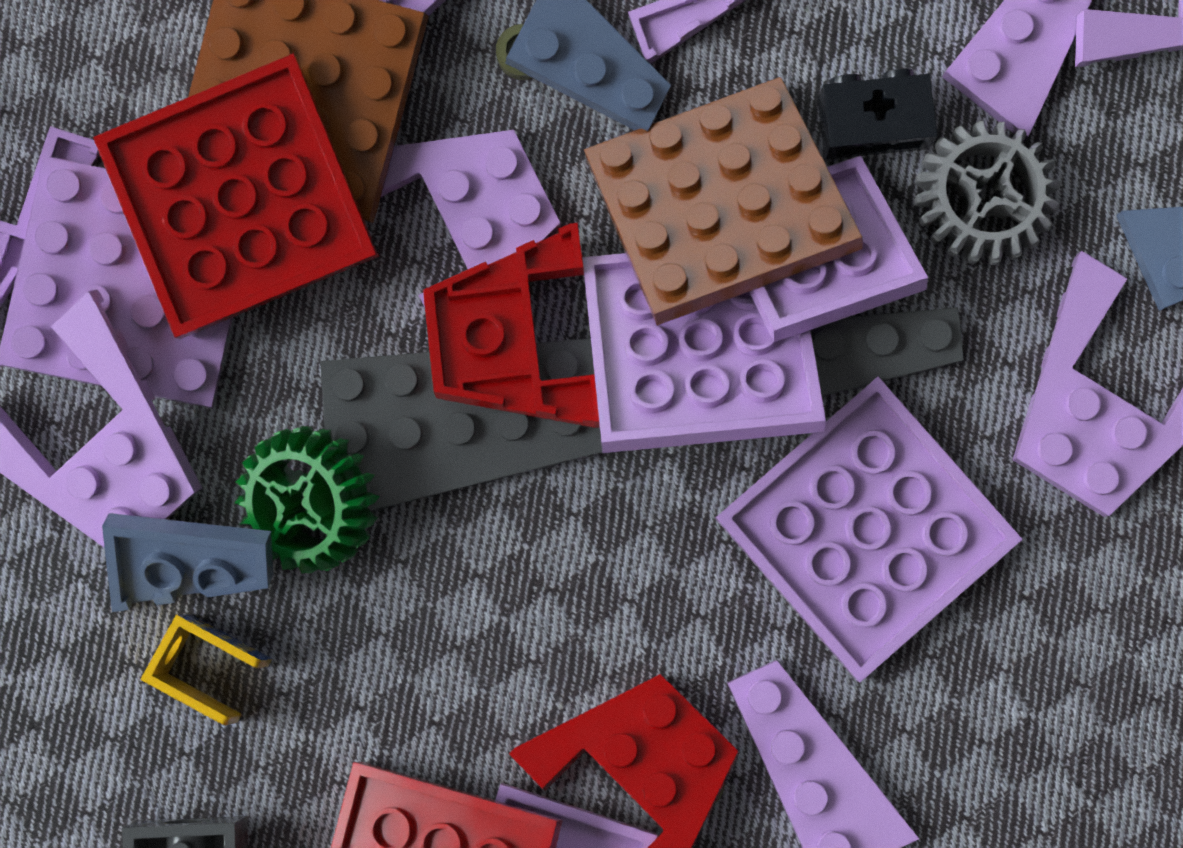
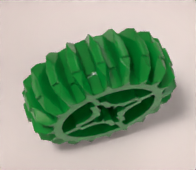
M300 426L293 430L284 429L274 433V436L259 442L254 447L256 453L248 456L242 462L248 473L240 475V478L235 481L245 490V494L239 496L234 502L246 508L247 516L243 518L239 525L252 526L256 530L271 531L273 560L280 557L282 570H293L299 567L301 573L304 574L313 573L317 570L329 571L339 566L341 561L346 562L352 559L358 552V547L366 544L371 537L366 528L374 525L378 519L367 508L375 504L380 497L367 492L366 484L370 483L375 475L361 473L358 466L361 464L364 455L356 453L349 456L347 454L349 440L340 438L333 441L331 430L320 429L314 431L312 426ZM291 459L302 461L312 466V468L305 474L301 470L294 472L287 464ZM305 526H308L313 531L320 529L327 534V537L325 539L314 538L303 533L302 530Z

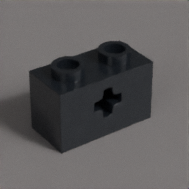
M895 69L883 73L880 79L862 80L861 75L858 74L840 75L829 80L830 84H823L817 98L824 160L929 149L937 138L930 73L914 75V70ZM869 104H876L878 112H886L882 121L876 120L874 112H866Z

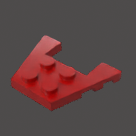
M578 223L565 225L558 229L557 234L537 243L532 240L516 247L515 253L487 265L485 261L423 289L433 390L437 399L600 428L594 374L540 380L529 282L584 275Z
M661 674L515 747L509 753L525 772L546 791L584 752H587L663 829V832L648 848H693L739 755V751Z

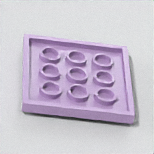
M43 155L0 345V366L102 386L51 328L88 291L97 289L104 299L101 305L113 328L120 329L130 349L126 353L141 381H147L156 398L213 409L233 318L185 338H174L106 168Z
M626 253L583 257L602 453L825 432L826 418L810 330L773 342L749 292L657 326Z
M879 377L875 378L826 421L825 432L812 433L715 517L718 523L857 682L863 681L1023 540Z

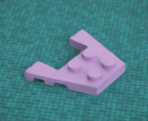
M514 130L394 146L381 197L422 178L467 269L485 261L487 265L515 253L516 247L532 240L537 243L551 237L561 227L560 221ZM421 293L419 297L424 305V295Z

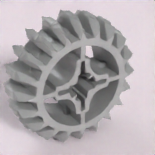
M983 120L977 121L974 124L971 135L963 126L956 127L952 132L953 142L941 137L934 145L937 154L927 153L923 158L922 164L929 172L919 173L915 178V184L927 190L916 195L914 198L915 206L930 207L931 209L919 219L920 225L924 227L934 223L937 224L939 229L931 237V241L934 244L940 243L945 236L953 241L948 248L947 253L949 256L955 257L963 247L968 248L967 261L969 264H976L983 250H985L986 258L990 265H997L1001 261L1003 251L1011 260L1019 258L1022 255L1021 244L1024 247L1033 249L1040 243L1037 232L1047 233L1053 226L1050 218L1045 214L1055 213L1060 206L1056 199L1047 195L1056 192L1060 188L1061 181L1045 178L1044 176L1055 167L1054 160H1044L1039 163L1036 156L1043 149L1042 143L1036 142L1029 149L1021 144L1026 138L1025 129H1019L1012 138L1006 137L1007 127L1005 122H998L991 135ZM975 155H987L997 158L994 165L985 170H979L970 165L964 169L956 164V162ZM1012 168L1023 182L1026 192V203L1022 201L1023 195L1013 189L1010 183ZM997 175L992 185V188L995 190L991 195L993 198L986 202L977 212V207L982 200L979 197L982 191L981 188ZM946 182L953 185L951 191L959 195L964 202L965 210L961 219L955 214L949 203ZM986 216H995L1004 221L1009 217L1019 223L1017 226L1001 232H985L976 229L980 221Z

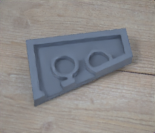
M536 0L505 61V64L522 71L526 75L634 131L637 129L649 130L671 87L662 75L587 0Z
M1183 207L1125 210L1119 212L1116 217L1158 310L1161 311L1183 302Z
M113 513L108 514L102 525L112 612L130 610L133 603L153 600L156 606L175 603L177 596L201 593L208 598L267 589L274 575L271 531Z

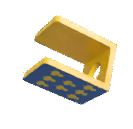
M176 614L140 680L222 725L227 726L238 723L242 716L240 712L168 674L190 633L255 668L268 667L272 658L192 614Z

